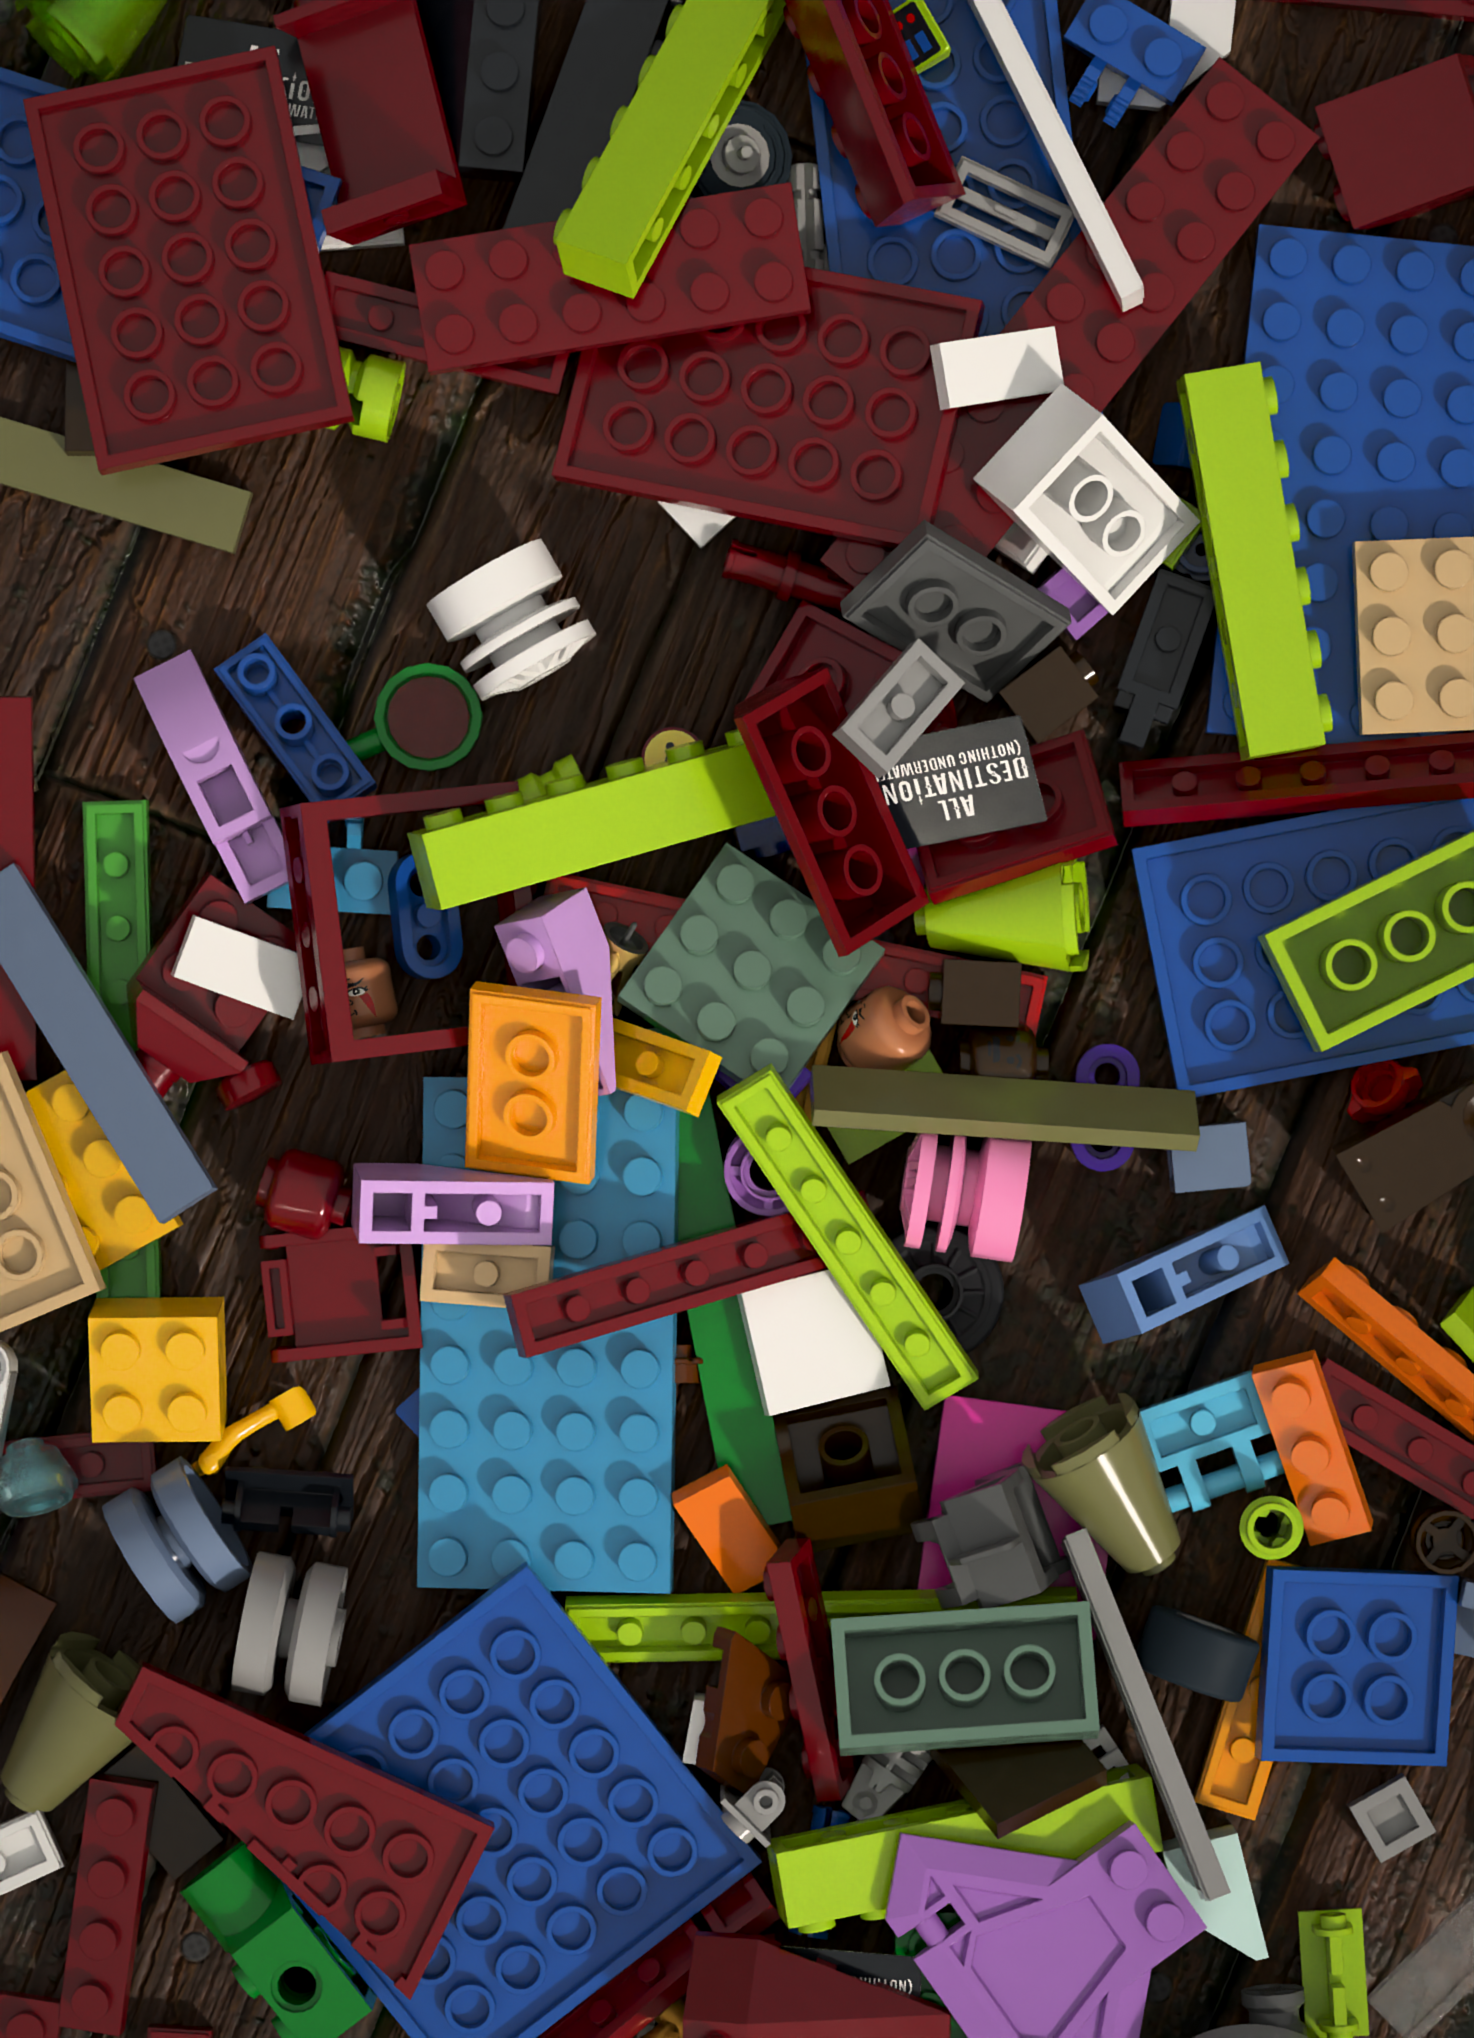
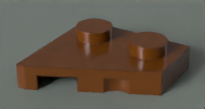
M718 1626L714 1633L712 1646L723 1650L718 1686H706L703 1708L705 1725L699 1736L695 1766L730 1791L744 1795L759 1781L792 1715L789 1706V1691L792 1682L790 1673L786 1668L736 1631Z

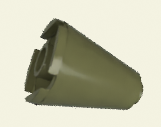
M1118 1393L1121 1403L1111 1405L1107 1403L1103 1395L1095 1397L1071 1408L1045 1426L1040 1432L1046 1442L1035 1453L1028 1444L1023 1451L1021 1463L1029 1476L1083 1529L1087 1528L1089 1535L1126 1572L1132 1574L1142 1572L1144 1576H1151L1163 1571L1175 1560L1176 1554L1174 1552L1181 1542L1178 1528L1137 1404L1127 1393Z
M73 1631L61 1634L51 1647L2 1769L1 1780L6 1787L5 1795L12 1804L29 1813H34L37 1810L44 1812L52 1811L132 1743L114 1725V1722L140 1665L120 1650L117 1651L112 1659L95 1650L101 1640L89 1634Z

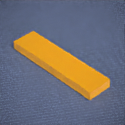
M1278 1559L1265 1560L1243 1631L1244 1635L1256 1640L1260 1646L1244 1695L1239 1702L1222 1700L1193 1794L1195 1803L1254 1821L1273 1761H1260L1254 1756L1266 1567H1301Z

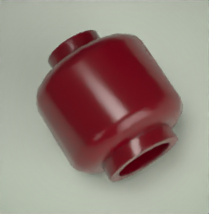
M291 1148L285 1151L280 1159L269 1158L259 1185L255 1206L264 1208V1220L270 1227L310 1240H318L328 1232L331 1223L340 1226L344 1225L352 1203V1189L343 1186L345 1170L340 1162L301 1149Z

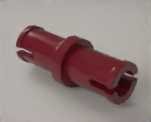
M734 538L731 540L721 578L724 579L729 578L775 592L774 599L788 602L789 597L837 610L841 614L840 602L852 591L848 584L826 567L802 561L801 553L788 550L785 556L739 542V540Z

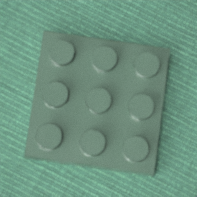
M726 842L621 990L617 1002L669 1037L704 1048L721 1056L722 1060L718 1070L736 1082H741L772 1063L790 1090L881 960L885 948L871 940L849 955L839 957L815 902Z

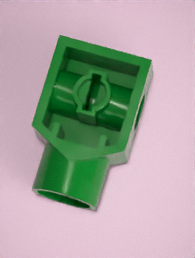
M240 1841L217 1858L179 1891L226 1953L230 1952L237 1964L231 1969L241 1987L253 1999L262 1995L277 2014L271 2019V2022L281 2038H337L373 2010L377 1999L376 1994L291 1889L250 1852L243 1841ZM291 1967L305 1968L313 1974L316 1982L308 1985L297 1983L291 1978L288 1969Z

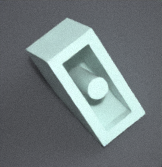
M1228 1824L1206 1830L1231 1893L1211 1901H1205L1200 1898L1177 1838L1162 1841L1164 1851L1160 1852L1161 1862L1207 1926L1205 1930L1256 1961L1269 1958L1238 1833L1233 1825Z

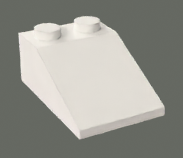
M1062 383L973 478L1021 529L1111 615H1114L1200 523V520L1107 418Z

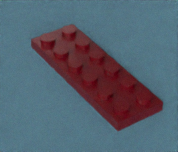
M791 182L687 199L634 299L563 273L558 249L553 242L554 229L558 220L409 245L425 354L430 375L812 313Z

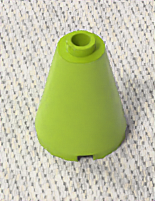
M1077 858L1067 862H1060L1039 871L935 905L926 887L925 892L930 903L914 912L916 934L927 935L928 944L931 948L1066 972L1085 971L1089 961V950H1079L1078 934L1090 932L1089 895L1085 862H1076Z

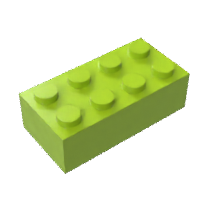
M1474 830L1257 936L1314 1052H1323L1474 977Z

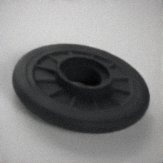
M938 1222L925 1223L920 1249L904 1247V1229L900 1230L889 1239L917 1281L919 1282L922 1277L928 1274H940L950 1281L953 1293L951 1300L944 1308L939 1309L938 1312L965 1352H971L990 1335L1002 1311L1004 1283L997 1261L970 1257L968 1231L959 1226H955L951 1242L945 1253L935 1251Z

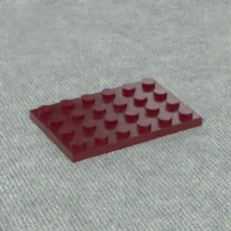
M275 45L23 99L97 467L101 475L355 421L280 61Z
M804 266L812 312L810 314L581 351L551 475L556 481L896 548L923 520L934 525L961 407L940 410L930 345L977 338L985 305L979 299Z

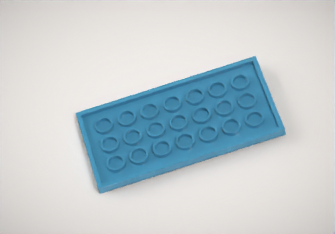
M423 1077L422 1164L484 1171L465 1168L467 1077ZM616 1089L612 1094L598 1096L595 1177L589 1185L553 1180L555 1182L552 1245H550L555 1246L553 1279L678 1242L680 1111ZM421 1244V1271L423 1258V1244ZM421 1301L420 1321L423 1348H420L417 1587L491 1589L520 1565L527 1562L549 1591L671 1594L674 1589L675 1507L673 1506L671 1493L675 1491V1357L677 1352V1313L529 1358H523L518 1355L507 1308Z

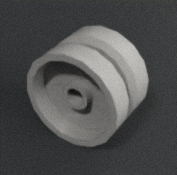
M259 1551L253 1565L241 1617L232 1672V1690L264 1696L273 1687L280 1660L283 1658L288 1659L284 1681V1690L288 1700L321 1707L327 1690L331 1668L336 1666L344 1631L346 1609L343 1606L348 1567L316 1561L306 1572L300 1598L296 1599L293 1598L296 1567L292 1557Z

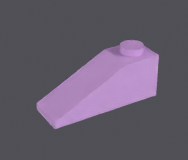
M353 1163L351 1226L358 1243L552 1245L555 1182L552 1179L418 1163Z

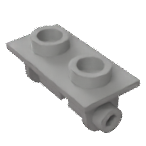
M766 1767L759 1781L744 1795L734 1793L722 1784L720 1785V1803L722 1804L721 1809L724 1812L720 1817L746 1844L754 1837L765 1848L771 1844L770 1824L781 1814L785 1807V1785L781 1774L773 1768Z

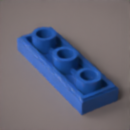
M266 633L214 668L218 679L309 802L365 797L378 788L375 780ZM293 719H301L306 722L305 727L298 733L290 734L284 731L285 725Z

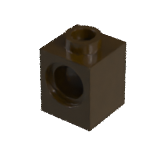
M1059 646L998 692L996 697L1011 716H1021L1027 738L1033 745H1036L1099 697L1092 686L1100 680L1089 663L1077 650L1068 656L1063 648Z
M943 959L942 971L929 973L928 1010L939 1011V1024L1019 1028L1022 963Z

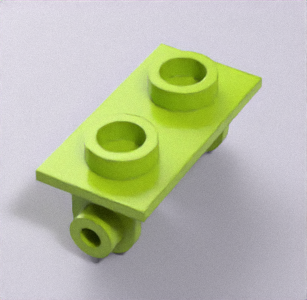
M1362 1908L1298 1911L1301 1978L1305 1996L1303 2011L1304 2023L1307 2026V2037L1353 2038L1356 2036H1369Z

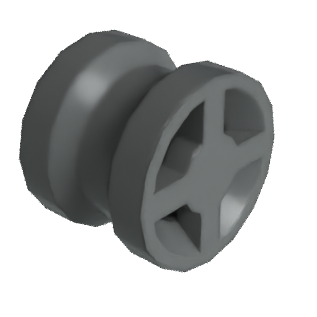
M1277 1983L1256 1985L1241 1990L1242 2006L1249 2011L1248 2024L1281 2027L1307 2036V2026L1300 2020L1299 2008L1305 2002L1303 1986Z

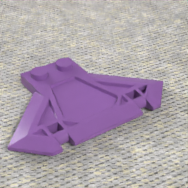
M1128 1820L1075 1860L900 1832L884 1918L898 1938L915 1928L927 1946L912 1959L967 2038H1139L1151 1969L1207 1929V1926L1150 1844L1131 1820ZM947 1904L951 1905L960 1918V1921L949 1929L945 1927L936 1914Z

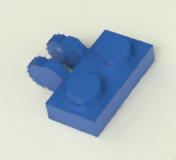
M1085 0L1062 40L1092 59L1072 92L1069 101L1081 108L1084 102L1090 100L1098 86V79L1104 69L1108 68L1127 80L1119 94L1113 96L1105 110L1106 116L1103 122L1111 127L1116 128L1140 88L1172 107L1204 54L1206 47L1128 0Z

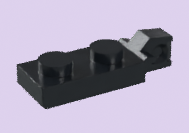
M1159 568L1115 689L1118 693L1113 706L1127 711L1117 743L1141 751L1145 745L1153 720L1167 725L1172 712L1178 709L1214 608L1211 586Z

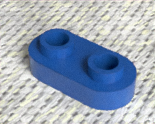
M411 853L401 857L393 865L388 876L387 884L395 956L400 967L408 975L420 980L437 979L450 974L458 966L462 957L463 940L459 906L444 910L426 908L423 894L417 896L410 888V879L413 874L417 873ZM422 936L430 940L433 948L432 954L427 960L421 958L417 952V942Z

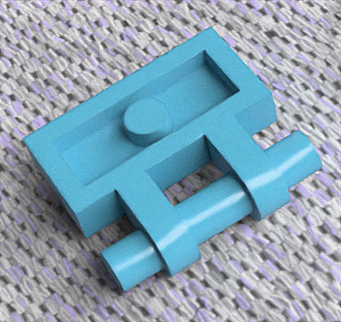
M1251 1370L1139 1409L1159 1472L1177 1466L1182 1481L1180 1484L1165 1488L1172 1513L1191 1507L1193 1512L1211 1506V1499L1245 1488L1247 1493L1266 1487L1265 1480L1285 1474L1277 1449L1255 1456L1250 1441L1271 1433L1251 1375ZM1231 1447L1236 1464L1201 1476L1196 1459Z

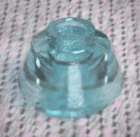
M26 1438L7 1446V1454L0 1458V1510L11 1517L37 1516L59 1509L72 1500L79 1485V1479L56 1446L44 1444L41 1438Z

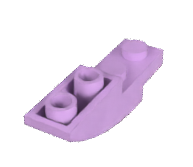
M191 649L134 677L133 679L169 756L244 903L247 905L289 884L282 831Z

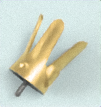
M608 922L603 927L610 948L611 989L615 995L612 1011L617 1017L622 1008V1004L617 1002L618 995L631 978L634 968L641 964L644 955L649 950L646 940L635 931L637 927L636 922L631 923L629 927L617 922Z

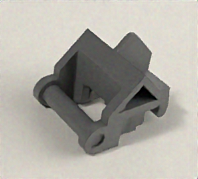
M1021 1462L975 1480V1487L939 1502L942 1514L910 1523L916 1542L931 1541L939 1544L953 1582L935 1589L942 1609L964 1606L975 1600L978 1608H993L1042 1593L1059 1578V1575L1071 1569L1067 1556H1060L1032 1479Z

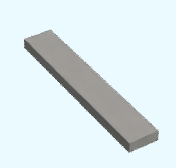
M1087 1528L1068 1534L1063 1538L1060 1545L1064 1555L1069 1560L1070 1570L1082 1600L1090 1601L1092 1626L1199 1896L1205 1901H1211L1229 1894L1231 1891Z

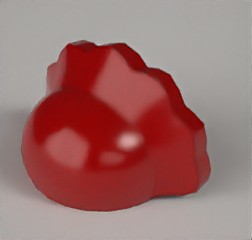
M1395 1060L1360 1066L1351 1081L1352 1097L1347 1113L1353 1120L1363 1124L1368 1121H1380L1387 1115L1402 1110L1408 1102L1417 1097L1418 1090L1423 1086L1418 1069L1403 1067Z

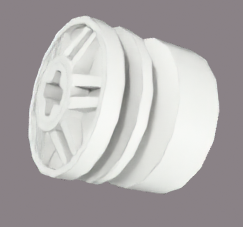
M541 538L519 546L478 568L446 588L426 604L448 643L475 634L480 640L481 644L471 651L460 663L465 673L474 671L491 662L494 664L496 669L473 685L482 701L498 694L519 691L536 683L571 661L572 656L582 645L596 636V632L588 619L563 630L560 629L558 623L580 608L575 597L566 598L546 605L542 595L550 590L563 576Z

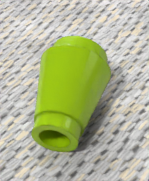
M1264 1496L1250 1503L1244 1510L1239 1530L1242 1542L1252 1554L1266 1560H1277L1290 1555L1298 1547L1303 1537L1304 1524L1299 1510L1289 1500L1279 1496ZM1270 1512L1275 1513L1277 1525L1272 1532L1262 1534L1256 1529L1255 1523L1258 1517H1267Z

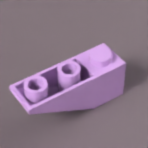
M586 887L540 896L496 924L494 928L517 986L602 997L598 1096L612 1094L616 1091L610 948Z

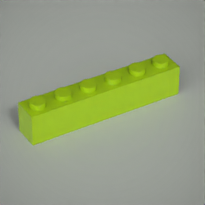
M686 0L684 5L678 4L675 6L669 17L666 27V38L657 55L651 54L647 57L641 68L638 78V89L629 106H621L613 119L610 129V140L601 157H593L587 165L582 180V192L573 208H566L558 218L554 229L553 242L557 246L565 275L634 299L784 22L783 8L786 5L785 0Z
M1261 362L1184 374L1176 382L1241 761L1323 746L1326 744L1324 732L1333 730V719L1327 694H1317L1313 669L1321 668L1322 655L1316 630H1306L1303 605L1311 603V591L1305 567L1295 566L1292 542L1300 540V527L1294 503L1285 504L1281 479L1289 477V462L1284 441L1282 439L1274 441L1270 415L1278 414V398L1272 376L1263 377Z
M738 729L725 733L727 741L725 745L705 750L702 740L681 744L665 750L668 761L646 767L642 757L620 761L605 766L607 778L589 783H584L582 774L555 779L545 783L547 794L524 800L522 791L494 796L484 800L486 811L463 817L461 808L433 813L423 817L424 829L409 832L407 836L426 908L444 910L773 817L776 814Z
M1137 1763L1107 1770V1785L999 1839L996 1838L966 1799L772 1838L771 1844L767 1847L778 1915L788 1929L797 1928L799 1933L805 1934L832 1929L836 1926L835 1919L859 1914L862 1920L884 1919L900 1832L1075 1860L1128 1820H1131L1136 1824L1155 1853L1164 1851L1152 1777ZM1128 1772L1129 1778L1120 1779L1121 1776Z

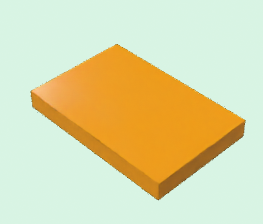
M476 981L470 988L465 1168L587 1185L591 1183L595 1177L602 997Z

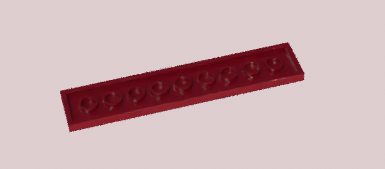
M1219 57L1103 203L1143 283L1145 297L1143 298V303L1122 312L1081 231L1000 334L1055 326L1064 385L1101 413L1303 160L1320 136ZM1052 393L961 407L934 526L984 557L989 555L1014 521L973 478ZM837 537L819 562L854 589L895 548Z

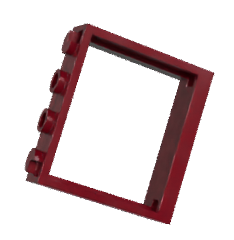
M518 781L307 802L279 809L311 1065L468 1046L469 1026L354 1040L327 822L485 805L484 800L519 791ZM537 883L497 894L500 922L533 901L532 896L536 893ZM504 953L507 983L511 986H517Z

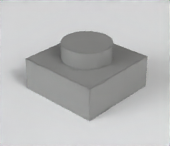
M1403 1773L1347 1804L1380 1863L1436 1833L1434 1826Z

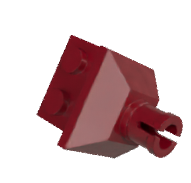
M802 600L745 700L776 681L827 667L847 714H849L902 652ZM953 698L921 735L956 728L957 720Z
M208 871L126 985L131 1037L138 1047L135 1054L162 1098L173 1083H177L180 1077L189 1083L242 1073L249 1062L240 1050L268 1012L267 1010L170 975L192 915L297 952L294 931L251 902L246 905L240 893Z

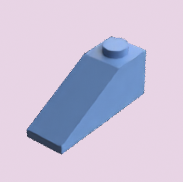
M1263 1205L1127 1262L1078 1286L1103 1344L1143 1334L1290 1263L1266 1206Z

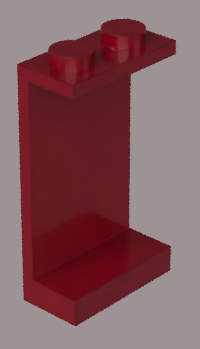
M295 0L293 2L294 8L273 16L277 29L296 37L298 40L331 176L342 179V185L337 197L338 204L321 210L327 235L351 245H356L467 205L416 0Z

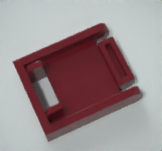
M352 1226L329 1228L328 1232L318 1240H310L288 1232L258 1236L260 1249L271 1250L286 1246L287 1258L260 1261L268 1338L295 1334L296 1347L280 1346L271 1349V1363L423 1348L420 1321L421 1306L414 1244L358 1243ZM400 1254L407 1316L383 1318L377 1257Z

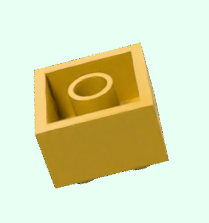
M224 1297L96 1298L88 1316L92 1443L221 1441L228 1420Z

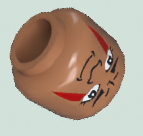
M364 946L343 949L354 1039L386 1033L385 1023L392 1021L398 1013L390 966L384 959L378 957L366 958Z
M892 986L877 988L848 1007L839 1018L837 1047L843 1062L848 1067L904 1071L922 1059L931 1046L932 1031L929 1012L920 999L910 995L903 989Z

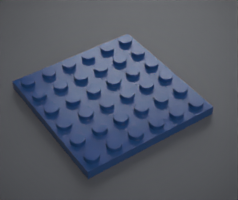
M527 1562L520 1565L303 1734L494 1822L495 1829L411 2000L394 1986V1982L371 1960L367 1961L351 1946V1942L324 1916H319L296 1895L410 2038H537L762 1863L760 1855L753 1846L742 1841L724 1823L720 1817L724 1812L715 1798L688 1764L682 1763L683 1758Z

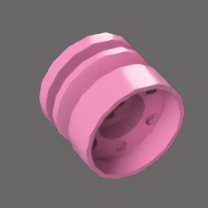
M917 1133L912 1144L908 1147L899 1210L901 1211L904 1228V1247L920 1249L926 1221L938 1222L935 1243L936 1252L945 1253L951 1242L955 1226L968 1227L970 1257L1012 1263L1022 1222L1032 1141L984 1137L979 1151L967 1149V1136L951 1135L949 1146L937 1144L938 1134Z

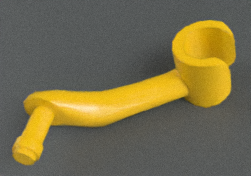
M300 1386L293 1387L268 1401L269 1403L264 1407L225 1427L221 1441L211 1442L200 1454L198 1461H195L191 1466L200 1477L205 1474H217L235 1446L255 1431L279 1419L287 1432L316 1415V1408L305 1389Z

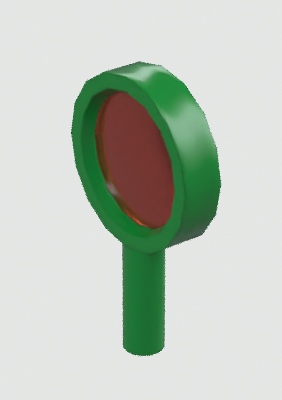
M423 663L406 667L387 681L377 697L374 714L376 727L350 738L346 742L360 761H364L387 750L392 758L410 769L434 772L452 768L469 756L480 738L483 722L480 699L468 680L448 666Z

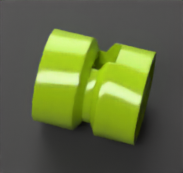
M339 346L355 419L354 422L346 424H349L351 432L355 436L388 443L399 408L406 363L370 354L363 362L357 361L352 349ZM340 425L326 427V429L335 431Z

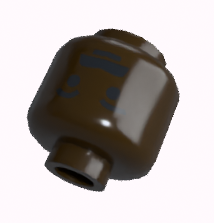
M1019 1024V1028L973 1025L966 1038H958L956 1041L954 1074L1048 1081V1048L1036 1046L1035 1035L1031 1028L1025 1024Z

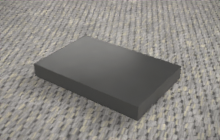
M923 520L840 602L843 618L901 652L918 638L922 640L965 682L961 687L962 689L986 703L1072 623L1069 608L926 520Z

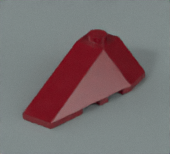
M697 1931L695 1934L683 2015V2038H951V2013L946 2007L881 1982L871 1984L836 1970L838 1965L818 1957L815 1962L781 1949L780 1942L762 1935Z

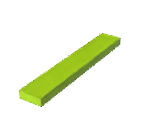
M772 1063L719 1094L716 1101L717 1105L924 1411L978 1380L977 1368L815 1127L812 1126L811 1121Z

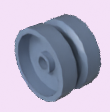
M182 1456L151 1475V1490L156 1504L144 1492L131 1487L102 1506L104 1518L112 1536L131 1570L156 1605L176 1624L206 1604V1590L200 1574L214 1588L226 1593L251 1577L253 1569L252 1561L239 1535L234 1531L233 1525L221 1523V1505L203 1479Z

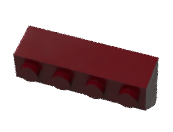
M785 0L786 5L783 8V14L786 24L791 33L801 40L810 63L807 67L810 84L815 93L825 100L834 123L831 127L834 144L840 154L849 160L858 183L855 186L858 204L864 214L873 220L875 227L904 224L965 195L966 193L889 0Z
M826 667L776 681L734 706V721L838 956L842 957L854 952L930 903L875 775L832 735L848 714L830 672Z

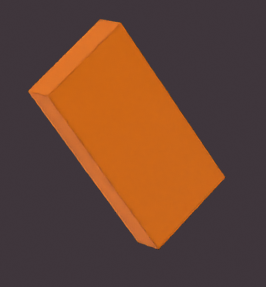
M728 1464L671 1493L673 1506L733 1593H742L763 1582L766 1563L778 1550L781 1543Z

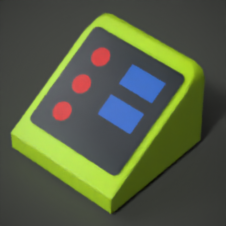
M907 0L893 10L918 74L950 56L951 48L924 0Z

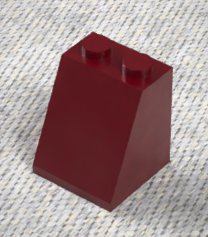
M1456 53L1315 106L1319 123L1314 125V132L1320 136L1316 143L1322 156L1327 161H1332L1339 183L1333 187L1335 203L1342 218L1345 221H1351L1353 229L1372 230L1474 197V55Z

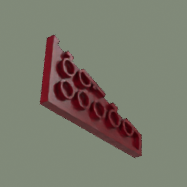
M143 1661L117 1713L114 1725L171 1778L177 1779L203 1804V1808L220 1824L223 1822L246 1844V1848L319 1916H324L351 1942V1946L367 1961L371 1960L394 1982V1986L411 2000L495 1829L494 1822Z

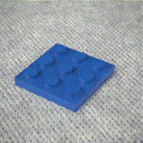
M1267 1566L1254 1756L1260 1761L1447 1767L1459 1576L1456 1574H1439L1432 1571Z

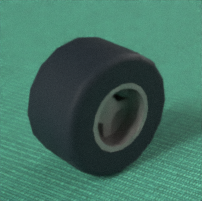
M1155 1605L1150 1609L1136 1654L1143 1671L1217 1699L1239 1702L1244 1695L1260 1646L1256 1640L1230 1628L1176 1609Z

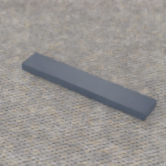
M12 863L0 871V964L159 1223L165 1224L218 1188L21 867Z

